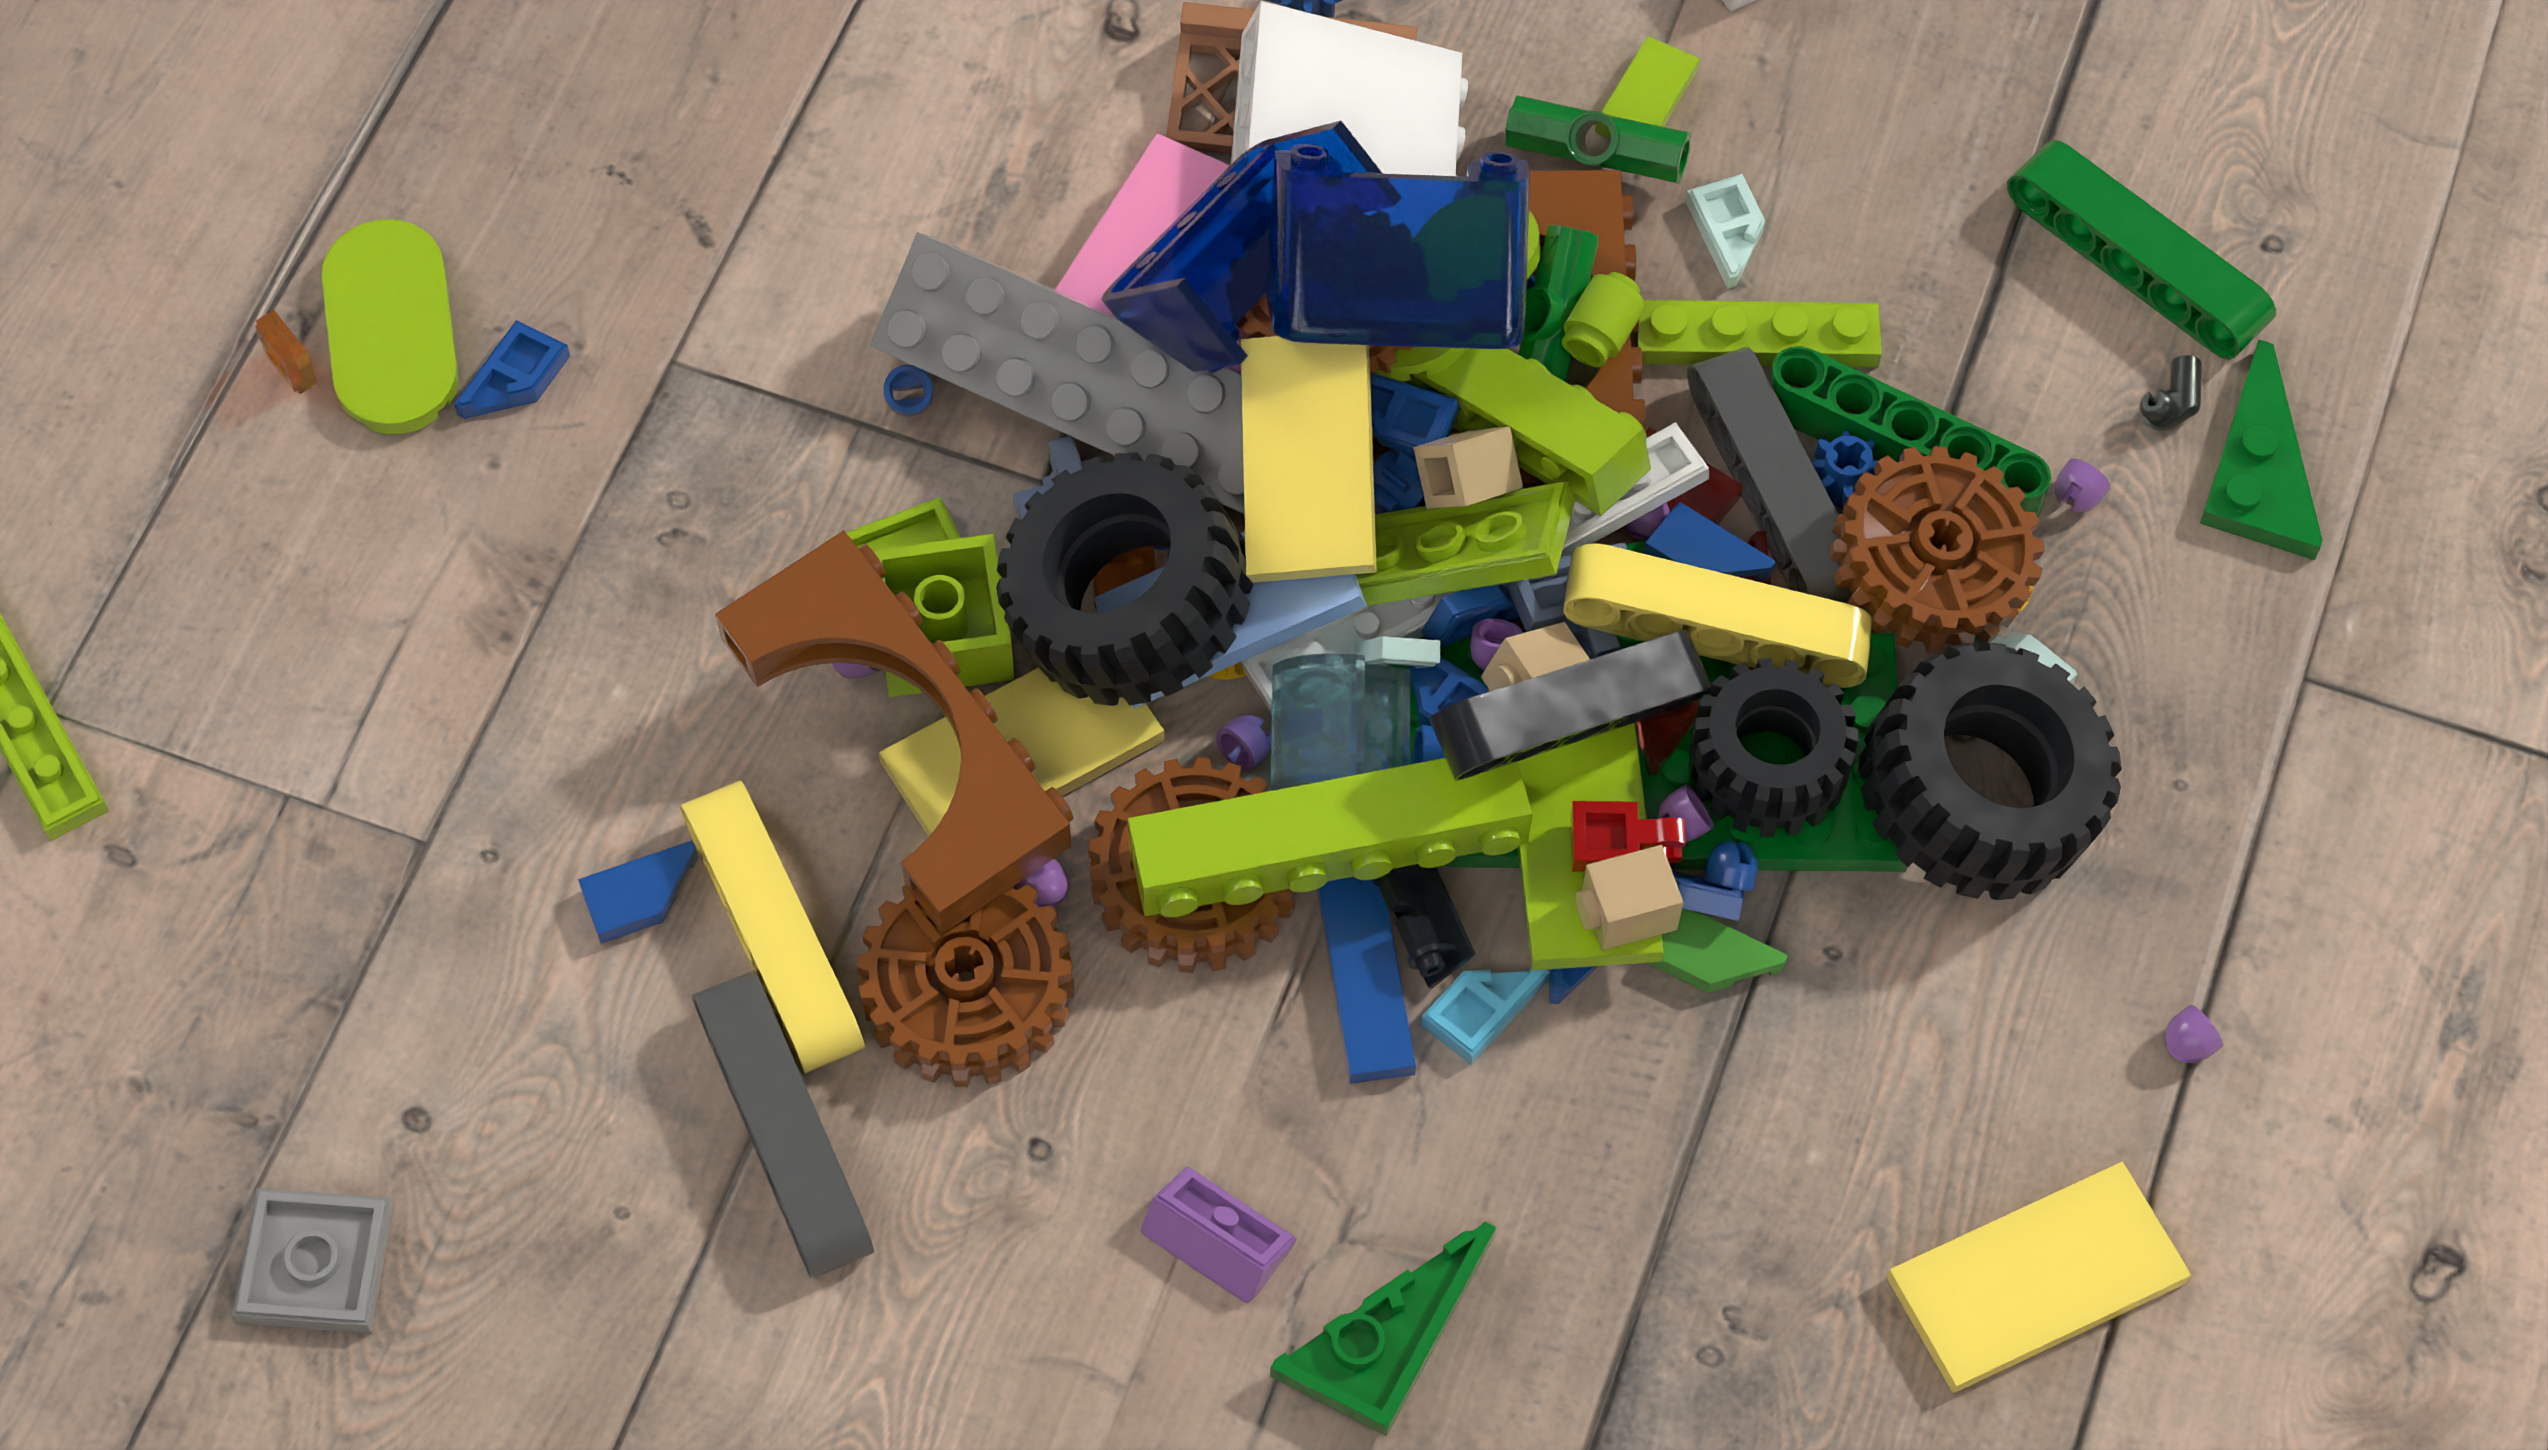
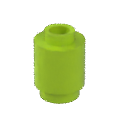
M1611 272L1608 275H1594L1564 323V331L1566 333L1562 339L1564 349L1578 361L1593 367H1602L1608 359L1617 357L1646 308L1645 301L1640 295L1639 286L1629 277L1616 272Z

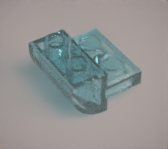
M1341 653L1302 655L1273 664L1271 790L1409 765V669L1365 663V655Z

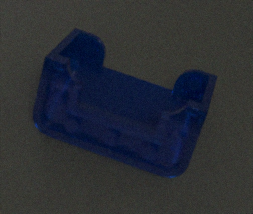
M1305 144L1297 145L1291 151L1275 150L1265 284L1273 332L1277 336L1289 341L1318 344L1508 349L1521 344L1524 336L1527 290L1530 170L1527 160L1518 159V157L1510 153L1493 151L1482 154L1481 160L1470 163L1467 168V176L1342 172L1341 164L1338 160L1329 156V151L1321 146Z

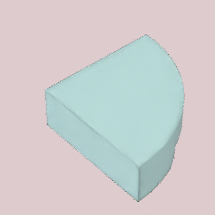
M1380 636L1355 642L1354 665H1359V668L1386 669L1387 664L1426 668L1434 667L1435 664L1440 663V641Z

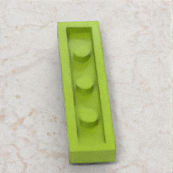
M1644 300L1646 308L1639 318L1638 332H1635L1636 347H1641L1642 364L1692 365L1744 347H1749L1754 352L1761 366H1772L1774 358L1782 350L1795 346L1813 349L1849 367H1879L1882 356L1879 303Z

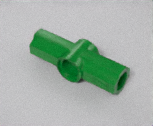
M1516 95L1514 103L1509 109L1505 127V146L1581 162L1590 166L1621 170L1622 172L1676 184L1681 182L1687 168L1691 150L1690 132ZM1604 123L1611 134V142L1603 154L1593 156L1587 150L1585 137L1593 125Z
M1548 225L1534 287L1529 288L1518 299L1513 311L1512 325L1517 336L1522 338L1518 355L1526 360L1532 358L1539 361L1547 368L1550 374L1566 382L1572 356L1562 345V339L1566 334L1564 323L1590 281L1599 236L1586 230L1563 225Z

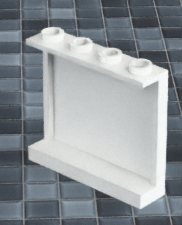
M1260 1L1241 38L1225 232L1249 237L1260 218L1286 223L1290 221V212L1300 208L1306 214H1312L1317 212L1319 204L1332 203L1335 210H1345L1350 203L1362 204L1364 214L1371 215L1378 209L1389 213L1391 226L1403 222L1410 228L1411 237H1413L1437 210L1460 199L1463 181L1461 176L1456 175V161L1459 159L1464 146L1465 128L1458 126L1459 112L1465 103L1468 91V80L1461 77L1462 53Z

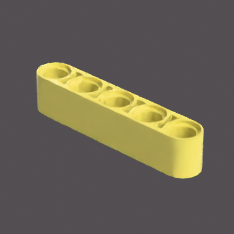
M1585 544L1577 547L1572 552L1563 613L1567 619L1577 625L1644 642L1688 630L1696 651L1701 656L1738 665L1745 663L1747 667L1756 668L1757 659L1772 658L1773 666L1784 667L1785 659L1799 662V671L1808 674L1813 667L1825 674L1823 685L1831 686L1836 683L1839 688L1854 687L1860 685L1866 679L1872 618L1862 608L1604 544Z
M741 780L681 804L680 809L694 845L751 967L762 984L778 1024L803 1074L809 1073L865 1049L864 1040L855 1016Z

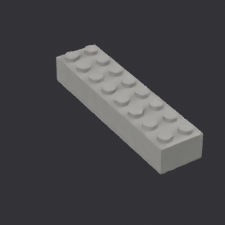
M919 232L916 233L870 343L871 347L1114 456L1115 453L1138 452L1143 461L1146 460L1148 454L1171 458L1175 465H1186L1196 472L1204 484L1210 486L1220 503L1245 514L1241 371L939 238Z

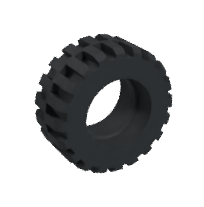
M1138 452L1115 453V460L1108 462L1102 456L1083 461V469L1070 474L1068 470H1064L1051 480L1055 485L1043 495L1036 491L1025 503L1024 507L1028 512L1022 520L1014 519L1005 537L1011 544L1010 548H1002L998 559L996 571L1002 577L996 586L998 602L1005 611L1004 619L1013 634L1051 682H1057L1064 692L1078 699L1089 696L1094 704L1108 706L1118 705L1120 697H1123L1129 706L1151 702V694L1162 691L1164 696L1167 697L1184 689L1181 682L1194 674L1200 679L1213 668L1210 660L1218 651L1225 654L1237 636L1232 628L1234 624L1242 625L1251 604L1245 594H1250L1253 588V582L1246 576L1245 541L1210 486H1206L1201 477L1186 465H1175L1171 458L1156 454H1148L1146 460L1143 461ZM1147 546L1170 548L1169 557L1161 575L1138 599L1111 611H1081L1082 600L1090 582L1111 560L1136 548Z
M1983 642L1977 651H1975L1973 644L1965 643L1949 647L1944 654L1933 653L1919 662L1912 673H1908L1870 724L1864 737L1866 747L1859 756L1858 772L1862 779H1867L1860 788L1864 806L1867 811L1875 810L1877 813V817L1872 822L1873 826L1883 841L1890 838L1897 846L1898 850L1894 855L1907 867L1914 863L1926 872L1923 879L1940 888L1947 882L1957 886L1956 894L1976 899L1984 891H1989L1990 898L1994 900L2014 899L2020 891L2030 895L2046 888L2053 879H2060L2103 831L2111 819L2110 811L2118 803L2121 785L2119 779L2115 777L2122 770L2118 748L2109 746V741L2114 737V733L2106 715L2098 717L2093 709L2097 702L2085 686L2078 690L2067 680L2070 676L2069 672L2056 663L2050 668L2038 662L2039 654L2023 648H2019L2014 654L2006 652L2005 644ZM1944 736H1973L1986 740L2005 751L2025 773L2032 789L2034 807L2017 808L2004 806L1976 793L1961 779L1953 768L1946 751Z

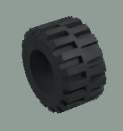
M1772 658L1757 659L1756 668L1750 670L1745 663H1742L1731 669L1729 680L1720 675L1711 684L1709 695L1704 694L1699 704L1689 748L1690 778L1697 779L1695 792L1701 801L1713 800L1710 812L1720 821L1727 815L1734 818L1733 828L1746 833L1750 825L1760 828V837H1774L1776 828H1784L1787 836L1801 833L1805 820L1812 827H1815L1824 821L1827 809L1834 811L1841 801L1858 745V729L1853 728L1856 715L1852 705H1841L1844 692L1836 683L1829 687L1823 685L1825 674L1813 667L1806 674L1798 670L1799 662L1785 659L1784 667L1773 666ZM1759 731L1780 733L1795 741L1801 747L1806 757L1791 764L1777 765L1766 763L1748 753L1739 739Z

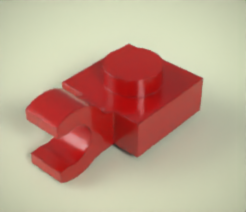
M1572 801L1570 812L1572 871L1585 872L1586 865L1659 845L1663 846L1669 863L1682 861V847L1686 844L1685 819L1671 817L1650 820L1639 819L1638 802Z

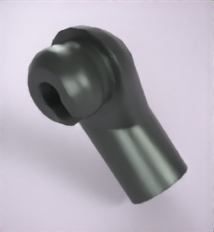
M2189 355L2174 358L2171 362L2170 389L2167 391L2158 390V395L2154 398L2150 392L2143 396L2139 408L2143 422L2148 427L2157 431H2169L2198 413L2201 407L2202 363L2200 359Z

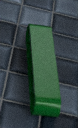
M2058 140L2048 141L2007 181V190L2011 199L2025 214L2215 355L2225 359L2235 358L2276 317L2274 301L2261 286L2064 142Z
M1803 346L1789 347L1782 350L1774 358L1769 382L1794 429L1817 440L1823 439L1829 443L1841 437L1843 431H1848L1850 436L1858 437L1865 442L1873 440L1875 445L1872 452V461H1879L1888 455L1894 461L1899 462L1903 450L1916 447L1922 456H1929L1934 446L1946 447L1949 457L1958 460L1965 452L1977 456L1978 468L1986 471L1995 466L2002 471L2004 475L2001 483L2007 489H2010L2009 487H2019L2027 493H2024L2025 498L2020 506L2025 512H2035L2039 518L2052 477L2049 466L2037 454L1813 349ZM1788 383H1796L1805 388L1791 387ZM1842 409L1855 410L1860 414L1846 413ZM1897 435H1907L1915 440L1908 441Z

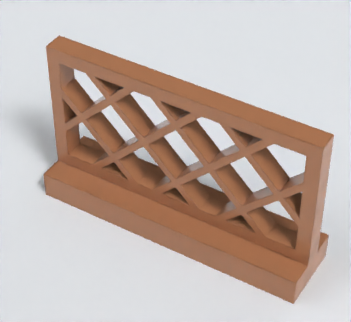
M1183 2L1180 20L1181 33L1166 133L1167 138L1194 150L1232 154L1235 110L1228 114L1212 96V93L1234 77L1238 80L1240 59L1235 61L1233 57H1240L1242 33L1256 9ZM1326 17L1417 41L1418 27ZM1191 52L1215 54L1227 68L1202 84L1189 69ZM1188 83L1194 91L1185 97ZM1201 101L1220 120L1205 132L1180 130L1182 115ZM1228 130L1232 135H1225L1223 133Z

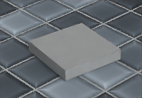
M256 1188L232 1317L236 1324L372 1334L394 1209L391 1199L385 1197Z

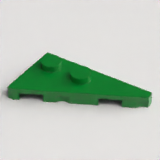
M2258 340L2200 524L2315 560L2323 539L2274 344Z
M1484 1221L1478 1228L1462 1232L1444 1244L1441 1253L1416 1270L1410 1272L1407 1269L1363 1299L1358 1309L1351 1313L1341 1314L1323 1327V1332L1290 1355H1287L1285 1352L1277 1357L1270 1367V1377L1387 1436L1495 1237L1496 1227Z

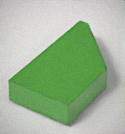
M1682 908L1677 930L1662 934L1664 949L1662 962H1652L1649 965L1710 993L1731 987L1734 982L1764 973L1769 975L1781 973L1786 965L1788 955L1697 911Z

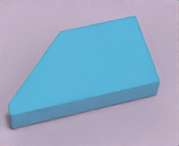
M1529 967V971L1491 973L1490 969L1463 971L1423 1014L1421 1026L1472 1065L1548 982L1550 972L1547 969L1531 970V967Z

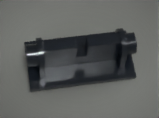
M1415 864L1394 868L1386 875L1372 879V883L1379 887L1389 911L1394 912L1398 919L1394 923L1409 954L1407 962L1410 968L1419 970L1428 988H1434L1476 955L1437 867L1425 868Z

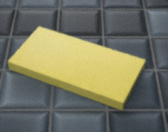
M1366 328L1241 339L1246 576L1253 583L1376 573L1369 336Z
M1039 667L985 695L997 715L998 721L994 723L997 730L1006 741L1014 737L1024 746L1036 768L1031 774L1044 791L1054 787L1061 796L1068 794L1165 741L1164 729L1147 704L1134 708L1132 705L1129 706L1123 697H1120L1118 705L1114 706L1094 704L1089 696L1078 699L1064 692L1057 682H1051ZM946 717L879 752L880 763L928 837L936 829L947 812L954 796L960 773L961 751L954 731Z
M2122 1161L1889 1269L1886 1278L1954 1394L2187 1284L2192 1275Z

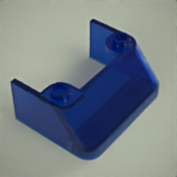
M1341 120L1264 140L1237 158L1109 286L1101 300L1117 320L1192 372L1208 370L1209 373H1214L1223 367L1240 365L1248 355L1237 343L1241 336V331L1235 324L1308 250L1317 249L1325 245L1329 250L1340 247L1357 232L1359 226L1355 221L1363 213L1393 207L1402 197Z

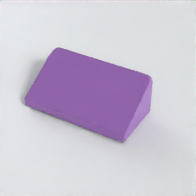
M1188 1166L1153 1197L1141 1226V1232L1144 1236L1246 1303H1249L1258 1295L1297 1240L1293 1235Z

